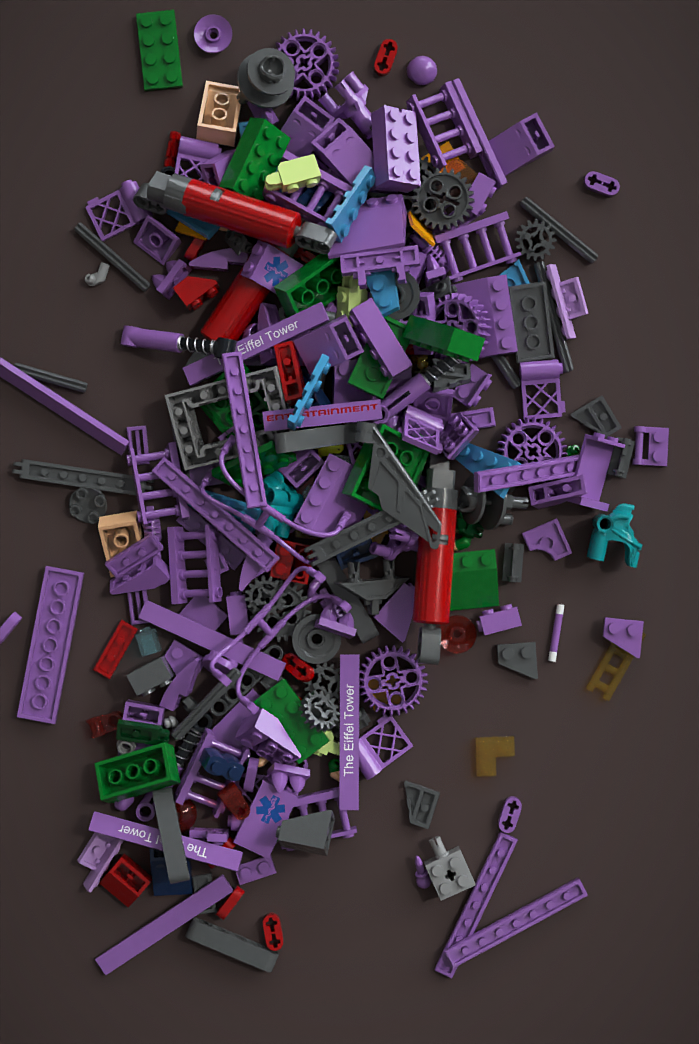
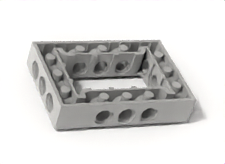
M278 366L245 374L248 393L264 390V401H267L269 411L292 409L284 398ZM225 379L165 395L184 469L189 470L219 462L220 450L228 439L204 445L194 408L228 399ZM293 430L256 431L257 447L274 441L273 434L292 432ZM236 442L228 454L224 456V461L238 457Z

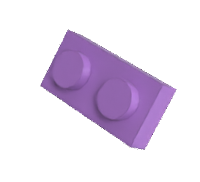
M270 854L268 859L262 856L240 863L236 875L239 884L242 885L276 874V869Z

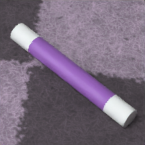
M557 604L548 661L556 662L565 605Z

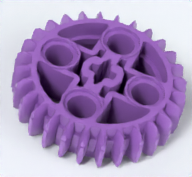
M304 28L302 29V34H298V31L295 29L294 36L288 32V39L286 40L282 36V44L276 42V47L278 48L277 50L289 57L294 66V88L289 98H292L293 94H295L298 101L300 96L305 95L306 97L310 96L313 101L314 94H317L320 98V91L326 94V86L333 87L330 81L336 82L337 78L333 74H339V70L335 69L339 67V62L335 61L339 56L338 54L333 55L336 52V48H330L332 45L331 41L325 43V35L321 39L319 38V31L314 36L312 29H310L308 34L305 33ZM306 41L314 44L307 50H304L299 42ZM295 47L297 51L294 54H289L287 49ZM320 49L324 51V54L318 57L314 55V52ZM328 59V71L325 76L319 66ZM302 62H303L304 64L307 63V64H308V67H307V68H306L305 66H302V67H301V63H302ZM314 76H319L322 81L316 84L311 79ZM304 80L310 88L300 89L295 86Z
M452 293V295H445V298H439V302H435L436 322L455 328L459 327L463 331L483 338L491 336V334L487 333V329L492 327L486 324L491 319L485 318L488 312L481 311L484 305H478L479 300L473 299V296H466L463 293ZM457 305L458 311L455 314L454 308ZM468 308L473 313L475 319H468ZM444 311L445 320L438 321ZM473 324L476 325L475 332L472 330ZM433 352L435 353V358L443 360L446 355Z
M525 417V423L518 419V426L515 423H511L513 429L505 428L508 434H501L504 441H498V444L502 445V448L496 449V451L502 452V456L508 457V446L510 444L518 452L513 460L521 461L523 464L528 463L527 460L532 462L535 460L537 462L553 459L546 452V449L553 442L556 447L555 458L568 455V453L562 452V449L567 447V445L561 444L565 438L559 439L558 437L562 432L555 433L554 431L557 426L555 425L550 428V421L543 424V418L536 422V417L532 418V422H529V418ZM526 428L540 429L532 439L522 430ZM541 433L549 435L548 443H543L540 440ZM515 434L522 436L521 444L514 443L513 436ZM528 448H535L536 450L534 453L536 454V456H529Z
M386 645L383 652L378 648L377 655L372 651V659L365 657L368 662L367 664L361 663L365 669L359 670V673L363 675V677H359V681H362L359 688L364 689L360 692V696H367L363 701L367 702L370 700L369 708L375 705V712H378L381 708L382 715L389 711L390 716H392L393 711H396L399 716L402 709L407 713L408 706L413 710L412 703L420 704L417 699L418 697L424 698L420 692L427 691L422 686L428 683L427 680L423 679V677L427 676V673L421 672L425 666H419L417 660H414L416 657L415 653L411 656L409 655L410 649H407L404 653L403 646H400L397 651L395 645L392 646V650H389ZM388 656L394 658V664L390 667L384 665V659ZM397 657L408 661L413 668L399 670ZM380 660L382 673L369 676L373 665ZM409 672H414L417 678L415 681L409 682L406 680V675ZM390 676H394L395 679H399L398 681H395V685H391L390 682H386L387 680H390ZM371 679L379 681V686L376 689H371L368 686ZM416 685L411 697L405 701L403 688ZM386 691L388 704L376 699L372 693ZM398 694L401 696L399 704L391 702L393 695Z

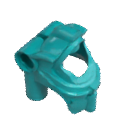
M276 470L270 476L263 479L266 501L268 505L293 522L295 514L299 512L304 503V498L301 494L297 493L292 485L286 484L283 474ZM269 516L264 523V526L273 531L275 535L288 538L291 526L284 522L281 523L272 516Z
M622 503L609 515L597 514L593 518L592 524L594 529L592 530L587 557L604 561L608 541H620L625 547L624 558L626 565L637 568L640 555L638 550H641L643 545L634 537V531L629 525L633 518L631 512L634 510V505ZM605 518L607 524L601 528L600 521Z

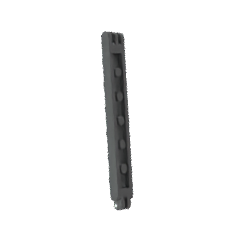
M27 459L13 463L14 466H21L20 470L12 469V473L19 474V478L76 487L90 486L103 491L136 495L132 475ZM155 479L140 482L142 493H145V489L153 490L154 486H147L146 482L154 483Z
M426 489L421 491L430 507L434 508L433 503L440 500L439 497L432 500L430 498L431 495L436 493L435 489L427 492ZM383 510L340 531L337 535L325 538L303 550L305 553L313 551V554L307 556L308 560L316 557L317 560L310 563L313 567L401 524V522Z

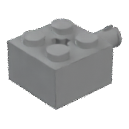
M436 836L435 839L438 845H436L433 838L429 840L436 856L424 861V864L442 901L476 884L459 846L446 851L441 837ZM447 871L453 872V876L449 877Z

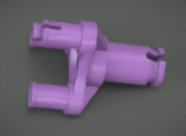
M352 71L335 86V89L345 99V103L342 106H337L328 92L318 101L335 120L338 118H351L360 131L367 136L368 140L372 137V130L370 129V127L372 128L371 112L365 106L369 89L365 84L361 83Z
M401 523L391 528L388 545L373 542L369 548L371 554L393 561L402 551L412 550L417 552L419 535Z

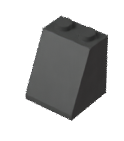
M325 810L283 820L281 826H278L276 831V837L280 845L284 848L327 856L335 822L333 811Z

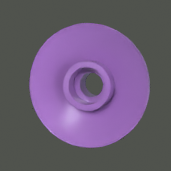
M215 14L207 15L197 22L194 29V38L197 45L203 51L219 53L229 46L232 40V28L229 22L222 16ZM212 33L217 34V37L215 39H212L210 37Z

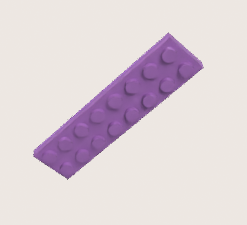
M51 566L45 567L17 717L56 724L85 574L83 572Z

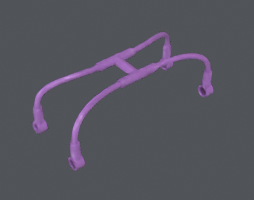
M231 434L220 450L219 466L229 483L245 496L244 489L233 480L224 465V456L228 454L236 442L235 436ZM211 466L201 480L200 492L205 499L240 517L243 522L269 539L272 538L293 556L308 565L317 560L316 557L313 560L304 558L276 536L273 531L266 528L264 523L269 516L305 534L328 538L342 531L353 514L346 509L336 525V529L328 533L315 532L299 526L285 518V515L268 504L267 507H260L263 512L256 521L247 514L237 511L206 493L205 486L212 480L211 470L215 467Z
M300 566L288 576L272 600L265 604L243 628V631L218 652L210 662L209 667L212 675L224 686L228 687L232 681L224 673L215 669L214 666L217 660L246 634H249L257 625L266 633L241 668L240 672L242 674L236 681L235 687L240 703L254 715L259 710V707L245 696H242L240 686L246 669L257 653L265 648L297 611L313 601L330 599L345 613H348L352 608L347 601L340 599L338 596L319 594L297 605L272 628L263 620L288 584L299 572L306 571L307 574L320 584L327 579L320 571H316L312 567Z

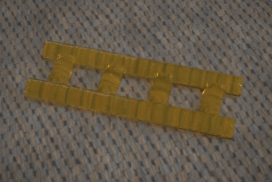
M642 633V642L646 636L645 633ZM611 642L586 689L593 692L596 687L605 692L602 698L610 701L634 656ZM613 654L624 659L619 669L608 664ZM604 670L614 675L609 686L599 681Z

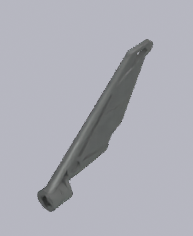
M357 421L354 441L373 444L368 488L379 496L381 508L428 541L432 549H437L440 542L441 521L377 429V424ZM429 527L437 532V541L432 542Z

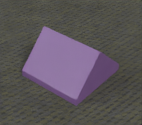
M147 215L133 241L162 265L169 260L182 243L179 237L150 215Z

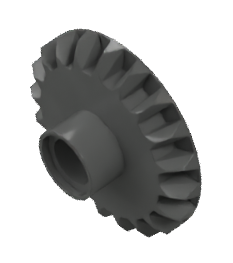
M397 272L395 273L397 290L400 291V310L388 315V317L395 320L404 319L411 315L420 301L421 292L419 284L408 272L406 273V284H398Z
M311 614L304 617L298 622L292 635V645L296 654L302 660L312 664L329 661L336 655L341 645V636L314 627L316 619L320 618L321 614ZM318 633L320 635L318 642L312 643V636Z

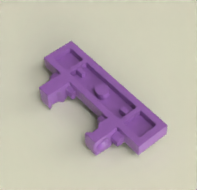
M418 245L340 255L342 276L353 275V279H358L360 289H368L366 276H371L373 272L392 270V273L397 272L398 284H406V273L410 272L411 267L420 266Z

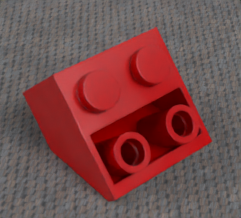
M187 276L174 286L173 289L189 311L192 309L196 311L203 305L205 299L215 297L219 293L217 290L220 287L216 280Z
M283 540L306 559H308L307 556L313 554L312 550L307 553L303 550L309 547V545ZM277 543L275 554L280 559L271 568L270 576L286 580L296 568L300 566L311 567V565L303 563ZM301 571L291 581L307 585L309 574L306 571Z
M124 853L99 884L125 906L129 907L151 883L152 876Z

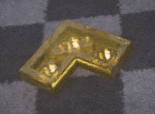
M514 736L475 737L477 776H496V757L515 756Z

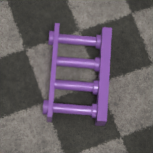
M452 81L444 83L439 89V94L418 101L414 94L406 101L407 110L416 112L418 130L431 156L432 165L438 168L439 171L447 165L446 161L465 153L472 159L483 151ZM440 101L445 103L447 111L426 119L422 108ZM449 118L453 120L455 129L434 136L430 128L431 125ZM455 136L461 138L463 146L442 154L438 143Z
M285 151L281 162L299 157ZM319 169L321 173L320 183L317 184L318 188L307 207L296 202L304 187L293 192L290 197L279 192L280 189L267 191L264 188L262 196L270 203H276L284 208L299 212L301 217L309 222L327 227L325 221L328 217H333V210L337 204L340 205L341 201L344 200L343 196L346 191H351L353 188ZM328 190L335 195V198L325 215L322 216L313 210L323 193Z
M507 211L433 237L435 244L439 243L443 247L452 274L448 277H450L452 283L463 280V275L506 261V264L517 261L516 257L521 256V252L513 254L504 228V220L509 219ZM492 224L494 228H497L506 257L497 260L494 258L486 234V227ZM476 231V234H479L488 263L480 266L476 264L468 240V233ZM455 237L461 240L470 268L460 273L450 246V239Z
M176 442L168 443L167 449H164V451L135 455L134 448H132L128 452L129 455H126L127 465L131 466L138 501L139 511H136L138 523H142V527L147 526V519L176 515L180 517V521L188 520L190 517L187 502L171 488L142 493L140 482L160 478L153 472L138 474L137 463L159 460L166 457L181 471ZM168 496L176 497L177 505H174V507L145 512L144 500Z
M205 525V531L184 532L183 526L167 527L172 604L188 603V597L208 596L209 603L221 602L223 590L220 582L219 530L213 525ZM206 539V550L185 551L184 540ZM207 558V569L186 570L185 560ZM208 577V589H187V578Z
M205 727L180 781L181 783L177 787L174 799L176 803L183 805L185 799H191L212 807L214 817L218 818L220 813H223L226 808V800L235 781L226 779L225 784L200 775L198 771L202 764L199 759L204 748L213 747L236 756L243 765L250 757V749L242 745L240 750L215 740L213 730ZM197 781L220 790L217 801L192 792L190 788L193 782L196 783Z
M339 787L299 795L294 807H297L300 815L304 816L308 815V804L316 803L319 812L327 810L325 804L327 800L334 798L339 809ZM339 810L343 829L332 831L331 838L343 836V838L353 837L354 833H357V827H350L347 810ZM281 846L282 849H286L287 851H292V850H294V849L284 848V847Z

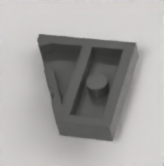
M432 359L431 368L432 365L439 363L441 359ZM457 363L453 366V369L446 371L445 375L442 374L438 377V380H434L432 382V392H439L468 384L471 380L470 363Z
M603 395L570 414L573 418L597 433L604 434L605 438L622 428Z
M536 642L497 644L498 664L531 678L538 679Z
M405 780L404 786L406 788L410 823L429 829L441 792Z

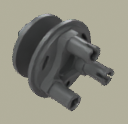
M263 48L246 57L237 72V82L240 89L237 95L238 102L246 104L249 101L262 108H277L284 104L291 96L294 88L295 70L289 57L273 48Z
M470 476L466 479L464 485L460 487L461 494L457 503V510L461 512L466 523L476 524L479 522L484 529L494 530L500 524L512 525L513 516L511 513L507 514L506 510H511L512 508L527 509L528 504H523V502H528V498L514 497L511 494H506L503 499L493 490L481 493L474 492V476ZM515 486L510 487L508 492H513L515 490Z

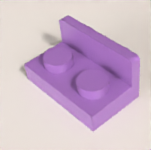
M474 364L470 365V382L457 386L453 393V398L468 408L472 405H477L481 399L479 394L482 389L486 391L492 383L490 380L492 375L487 374Z

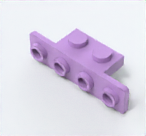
M549 264L546 266V276L551 281V294L558 306L556 307V312L563 324L561 330L567 339H574L576 335L571 319L589 314L579 277L561 282L556 264Z
M98 833L92 835L77 859L80 864L91 869L83 882L88 892L91 893L98 886L102 874L108 870L114 855L118 854L123 840Z

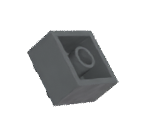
M165 655L130 672L126 676L136 695L142 694L144 697L156 690L155 686L159 685L161 688L173 681L172 677L175 674Z

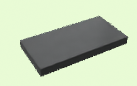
M546 281L508 286L518 352L515 353L516 363L555 358Z

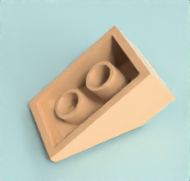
M206 81L197 124L196 139L234 147L241 104L238 102L239 99L237 100V95L240 92L239 86Z
M136 511L99 517L98 530L106 561L143 538L141 524L138 523ZM109 571L110 577H115V576Z

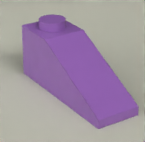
M583 474L528 487L531 506L537 509L558 505L587 494Z
M155 554L116 579L114 577L111 579L110 593L114 595L155 589L170 580V567L158 554Z

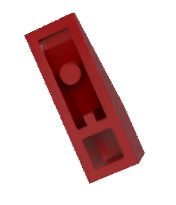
M293 341L274 345L285 401L290 406H293L297 403L298 399H302V392L306 385Z

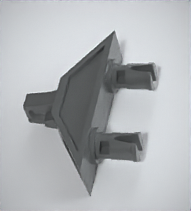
M383 559L384 576L382 578L360 579V562L353 561L347 562L348 579L333 583L356 597L363 599L364 605H367L368 614L378 615L379 604H382V599L390 596L411 577L396 576L395 559L393 561Z

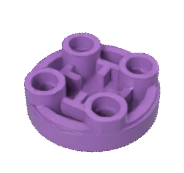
M214 650L206 654L202 660V665L209 672H211L210 662L218 653ZM220 657L214 667L226 675L232 668H237L238 663L233 659L227 660Z

